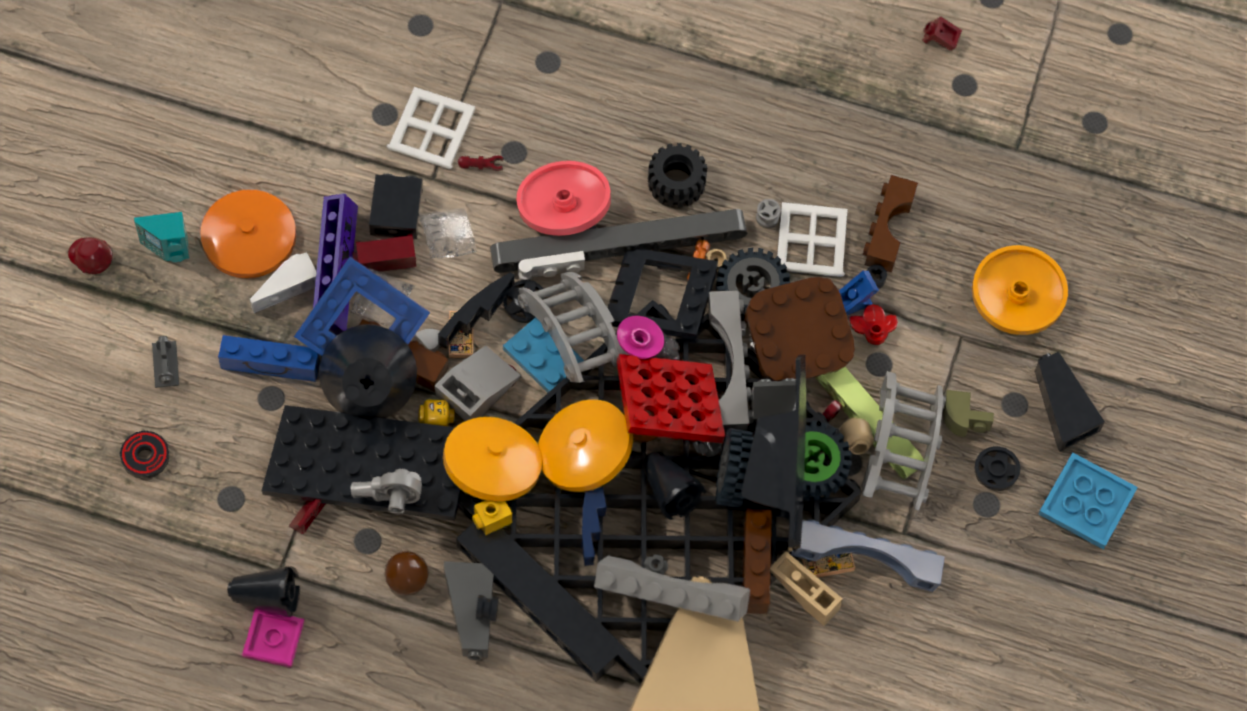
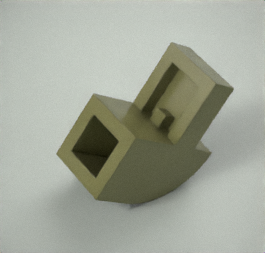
M946 391L943 420L951 432L958 436L966 437L968 429H972L975 432L990 431L994 413L970 410L971 392Z

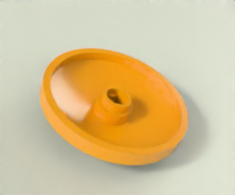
M1012 245L993 251L981 261L973 278L972 297L978 312L993 327L1014 335H1030L1049 328L1058 320L1067 302L1068 285L1062 269L1049 255L1032 247Z
M583 400L565 407L548 422L539 439L538 446L542 455L541 469L554 485L571 492L589 491L608 483L625 466L633 446V434L627 433L624 414L613 404L602 400Z
M478 417L467 420L452 430L445 443L443 463L450 479L466 493L488 501H509L525 495L534 487L541 472L542 455L534 438L517 424L501 418Z

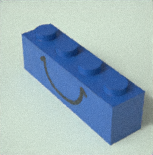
M226 335L222 336L218 355L221 369L316 382L320 365V355L310 347Z

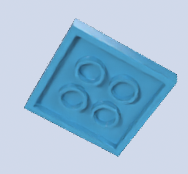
M1072 452L1038 514L1104 550L1138 487Z

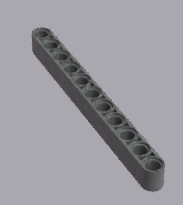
M732 209L589 229L565 236L547 235L498 242L490 246L493 270L498 273L518 271L519 263L524 259L583 251L585 261L624 256L626 251H634L635 248L660 251L695 246L698 240H707L708 243L737 240L745 237L748 233L743 211Z

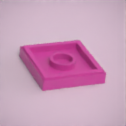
M255 608L242 657L292 668L305 622L304 619L294 616L285 617Z

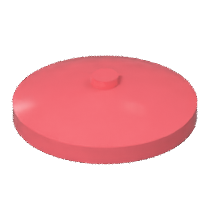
M559 161L544 165L530 173L519 186L516 200L519 215L530 228L547 235L565 236L585 231L597 224L606 215L610 207L611 191L607 178L597 168L578 161Z

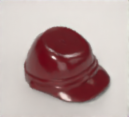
M86 237L73 242L69 248L68 257L83 273L100 274L111 265L113 253L106 241L95 237Z

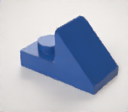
M863 270L839 290L847 316L873 304L870 298L879 289L869 271Z

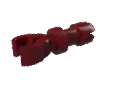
M499 155L484 158V156H479L478 158L461 156L458 159V165L463 169L478 167V170L488 168L499 172L503 170V167H497L494 163L498 160L503 162L504 158Z

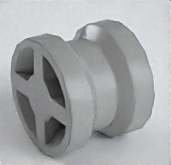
M765 199L758 204L756 221L760 226L772 228L777 225L781 211L778 202L772 199Z

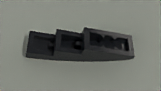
M511 272L469 299L438 333V344L447 349L459 331L468 335L480 317L489 321L513 288L514 274Z

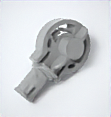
M397 469L395 472L386 473L381 477H373L372 482H353L351 494L354 496L353 498L373 497L376 501L389 500L388 510L394 514L404 513L405 504L414 503L420 499L422 483L419 474L416 472Z

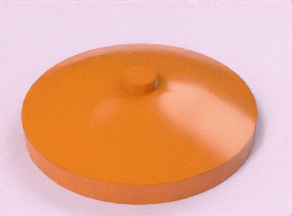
M239 190L223 196L209 208L201 224L200 236L206 257L218 270L233 277L256 278L275 271L289 258L296 242V227L291 211L276 196L260 190Z

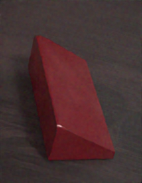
M315 499L312 502L306 501L289 524V527L300 534H304L326 504L321 503L322 500Z

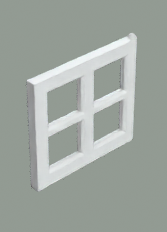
M414 87L387 148L431 164L452 169L453 160L473 116L475 106ZM419 100L438 105L431 123L412 117ZM444 108L463 113L456 131L437 125ZM408 126L426 132L420 149L401 144ZM433 134L451 140L444 157L425 152Z
M782 202L777 256L781 259V264L785 263L787 272L837 277L845 275L843 272L847 209ZM790 214L810 216L809 235L789 233ZM817 216L837 218L836 237L815 235ZM788 243L808 245L807 264L786 262ZM814 245L835 247L834 267L813 265Z

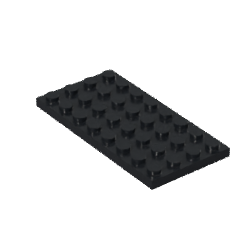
M285 405L262 486V494L310 502L319 499L322 500L321 503L390 512L388 510L389 500L376 501L373 497L353 498L351 485L353 482H372L373 477H381L386 473L395 472L397 469H405L419 474L422 489L420 499L414 503L405 504L404 513L402 514L455 521L462 489L450 479L443 463L445 443L455 427L379 417H358L342 412Z

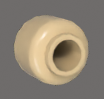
M850 418L840 427L839 433H842L844 436L843 441L848 442V450L855 455L864 454L873 445L874 438L871 427L866 420Z

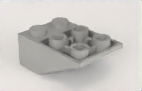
M484 346L453 367L435 385L436 397L440 400H446L449 403L450 409H454L458 416L467 421L482 417L521 375L491 349Z

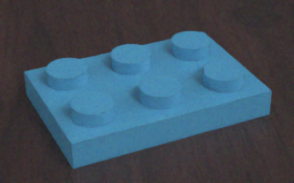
M536 317L503 345V350L547 393L566 377L564 372L565 364L550 334L545 332L542 323ZM573 350L577 363L583 362L584 360Z

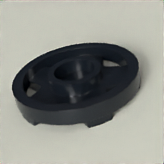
M528 279L515 282L513 288L503 301L507 315L520 323H530L535 316L521 308L518 302L519 291L517 287L524 286V288L530 289L533 292H536V289H544L540 284ZM508 296L513 300L509 305H507ZM522 312L526 318L519 317L515 314Z
M993 446L984 449L978 455L974 465V472L979 483L986 488L1003 491L1013 486L1018 480L1020 462L1009 449ZM991 452H997L994 457L987 455ZM1008 456L1013 460L1015 465L1008 463ZM979 463L984 468L981 472L979 471ZM1007 477H1014L1007 483Z

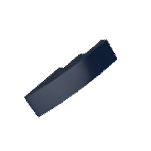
M603 486L585 492L582 513L584 566L594 565L595 555L592 542L600 541L601 532L598 517L606 516Z

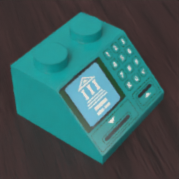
M182 212L134 217L140 244L165 261L180 262L190 258L187 231Z

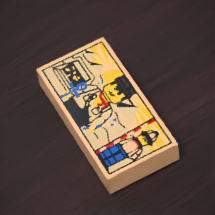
M449 311V320L457 311ZM473 328L468 335L461 331L457 333L449 345V358H468L473 354Z
M852 553L831 555L816 562L801 558L803 566L817 578L855 571Z

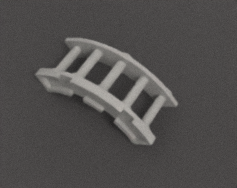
M570 271L562 273L561 283L536 292L524 287L518 288V302L521 308H524L525 312L534 315L542 323L545 332L550 334L565 364L564 372L566 377L570 379V382H583L581 372L609 362L614 367H617L616 360L618 355H628L618 343L617 335L611 325L614 319L607 306L589 282L583 283L581 281L582 276ZM574 299L583 306L558 316H554L549 309ZM588 315L592 317L597 326L588 331L566 337L560 325ZM597 337L604 339L608 349L607 353L577 363L571 346Z
M887 371L879 392V410L883 411L882 420L879 419L877 422L874 441L877 442L875 456L870 455L861 485L862 495L872 498L874 490H879V488L913 497L914 509L919 511L921 503H926L929 489L926 487L935 452L939 450L942 443V436L939 435L946 396L943 395V389L940 385H937L934 395L900 386V383L896 382V373ZM899 395L931 404V411L900 403L895 398ZM900 412L929 420V435L895 426V423H892L893 413ZM897 436L926 444L924 461L891 453L889 449H886L889 437ZM890 462L920 470L921 474L917 488L882 479V476H879L882 463Z

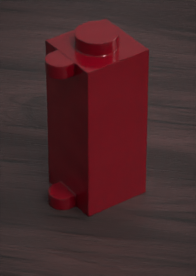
M412 234L404 237L367 242L355 241L357 252H352L353 259L374 273L417 267Z

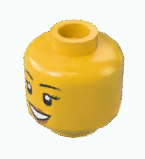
M428 399L423 405H419L418 423L448 427L449 423L454 422V409H450L449 403L446 400Z

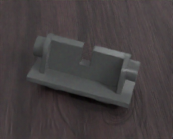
M160 336L156 343H152L155 388L179 386L176 341L168 340L167 336Z

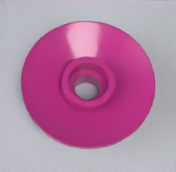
M643 316L628 317L620 323L617 329L618 343L629 355L637 356L639 359H649L658 355L663 348V332L649 318Z

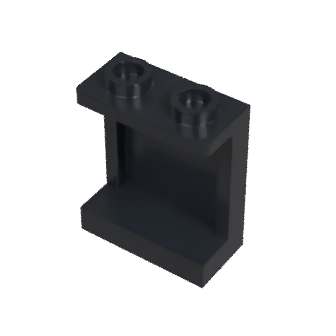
M388 173L375 175L369 220L370 235L397 238L412 234L413 239H417L423 178L411 175L400 177Z

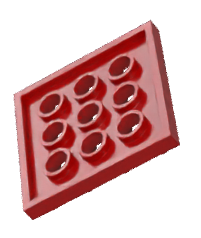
M618 355L616 361L627 433L723 443L725 433L712 364L662 358L639 359L634 355ZM645 394L650 395L652 398H647ZM646 411L653 412L654 416H649ZM670 414L675 415L678 419H674Z

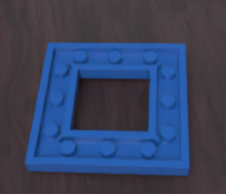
M350 256L294 337L323 356L328 344L337 336L329 330L356 291L396 318L389 329L401 336L407 345L424 323L430 311ZM366 375L365 379L370 380V375Z

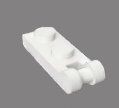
M584 252L524 259L519 263V280H532V277L539 276L553 277L556 274L568 271L578 273L580 270H584L585 267Z

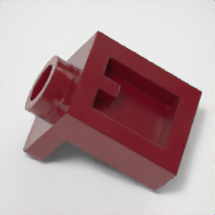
M940 16L926 24L923 30L925 34L922 41L927 44L934 40L949 51L956 49L962 29Z

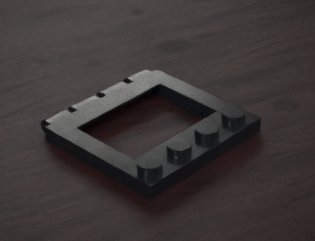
M635 248L634 251H626L607 307L614 319L612 326L619 327L620 323L628 317L641 316L629 314L644 265L677 272L686 271L690 272L676 321L643 317L654 321L661 328L663 335L697 340L708 304L709 292L712 291L717 274L718 261Z

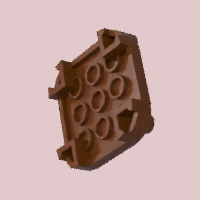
M810 277L772 287L756 293L749 301L745 312V321L748 323L759 361V370L767 379L771 381H782L788 378L795 379L796 357L800 354L806 355V379L832 372L835 373L843 369L853 359L855 351L854 339L841 294L831 279Z

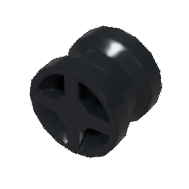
M478 595L476 620L488 618L490 621L496 622L499 597L494 596L490 599L484 595Z

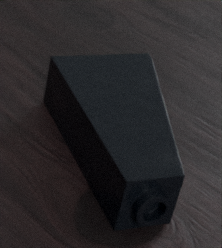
M1059 351L1052 355L1047 353L1040 357L1035 369V375L1056 446L1059 452L1100 432L1105 421Z

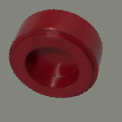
M834 400L822 413L828 423L842 409L843 405L837 400Z

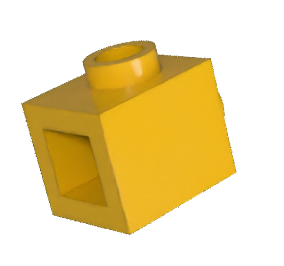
M485 500L474 505L472 519L477 529L482 528L485 535L511 524L512 512L506 501Z

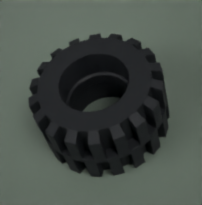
M671 143L667 144L666 149L661 147L658 149V153L652 155L648 169L649 191H652V196L655 199L659 197V203L664 204L666 202L668 207L673 208V205H678V208H682L683 204L686 203L687 206L692 205L693 200L697 201L700 199V194L703 195L706 186L707 164H705V158L699 156L700 152L697 149L693 151L691 150L692 146L688 144L686 147H683L682 143H677V146H673ZM671 170H681L690 177L683 181H674L665 174Z

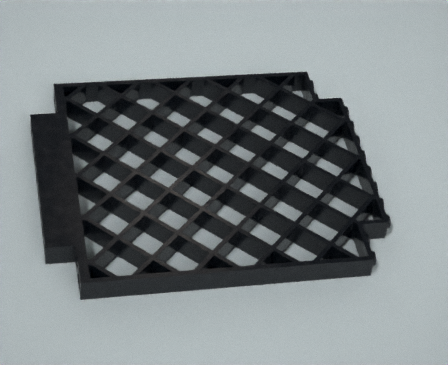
M654 300L636 314L676 321L669 315L665 306L662 304L658 305ZM708 313L703 317L698 336L706 329L716 339L664 338V345L660 352L682 353V361H688V353H724L725 378H715L717 392H726L731 382V357L724 340L710 325ZM603 343L585 360L607 353L606 344ZM748 348L744 364L749 365V369L759 377L746 380V387H750L752 392L753 382L767 378L759 370L760 365L757 355ZM603 364L598 367V376H586L594 368L581 372L583 382H570V379L565 377L521 416L515 424L524 430L527 428H545L548 422L561 411V397L569 390H598V400L604 401V390H621L619 376H604ZM806 400V425H810L811 421H817L816 426H821L823 422L827 424V429H831L832 426L828 423L826 417L820 412H815ZM556 403V414H543ZM749 424L748 431H755L756 429H752V424ZM836 428L837 435L840 434L838 428ZM683 439V455H666L688 473L689 469L719 470L718 466L721 460L720 456H689V440ZM646 442L641 443V455H630L623 467L641 469V495L604 494L606 508H641V535H603V517H598L601 531L600 541L592 542L593 548H597V564L603 560V548L641 549V567L645 568L646 549H684V577L672 578L690 581L693 578L690 577V549L727 550V577L704 578L712 583H727L743 587V578L734 577L733 550H744V537H733V510H746L748 508L743 507L742 504L740 508L716 504V496H700L702 502L695 509L726 510L727 536H690V513L684 516V536L646 535V508L660 509L655 495H646V474L643 469L644 459L647 456ZM824 454L825 458L823 465L829 466V458L826 454ZM846 478L843 487L840 486L839 488L848 498L820 497V500H814V496L809 497V500L803 499L801 502L803 504V511H812V520L818 522L819 511H833L820 523V525L828 527L833 526L860 500L861 488L856 481ZM555 485V494L526 493L519 498L506 501L508 507H511L512 512L511 534L508 535L500 528L485 535L482 528L477 529L472 519L474 505L485 500L462 491L458 509L473 524L456 538L457 548L473 563H482L492 572L493 583L595 682L618 663L641 685L653 661L647 660L646 631H667L672 618H646V599L642 598L641 618L602 617L603 589L595 587L596 576L559 575V548H582V534H559L560 507L583 508L585 494H560V488ZM516 507H555L554 534H516ZM771 516L770 567L777 561V550L788 551L789 537H777L776 517ZM522 547H554V576L549 575ZM770 571L771 585L777 578ZM564 588L597 589V618L595 619ZM607 630L641 631V661L635 658Z

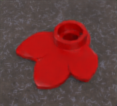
M871 304L864 310V316H850V325L856 333L863 334L870 344L880 345L887 339L888 333L897 328L898 320L896 315L885 316L884 310L880 306Z

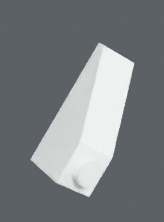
M307 252L295 254L284 261L250 298L253 313L315 288L316 270Z

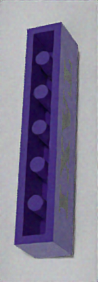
M345 193L325 196L323 198L313 308L350 256L353 258L352 252H354L358 205ZM349 302L329 329L335 335H339L347 329Z

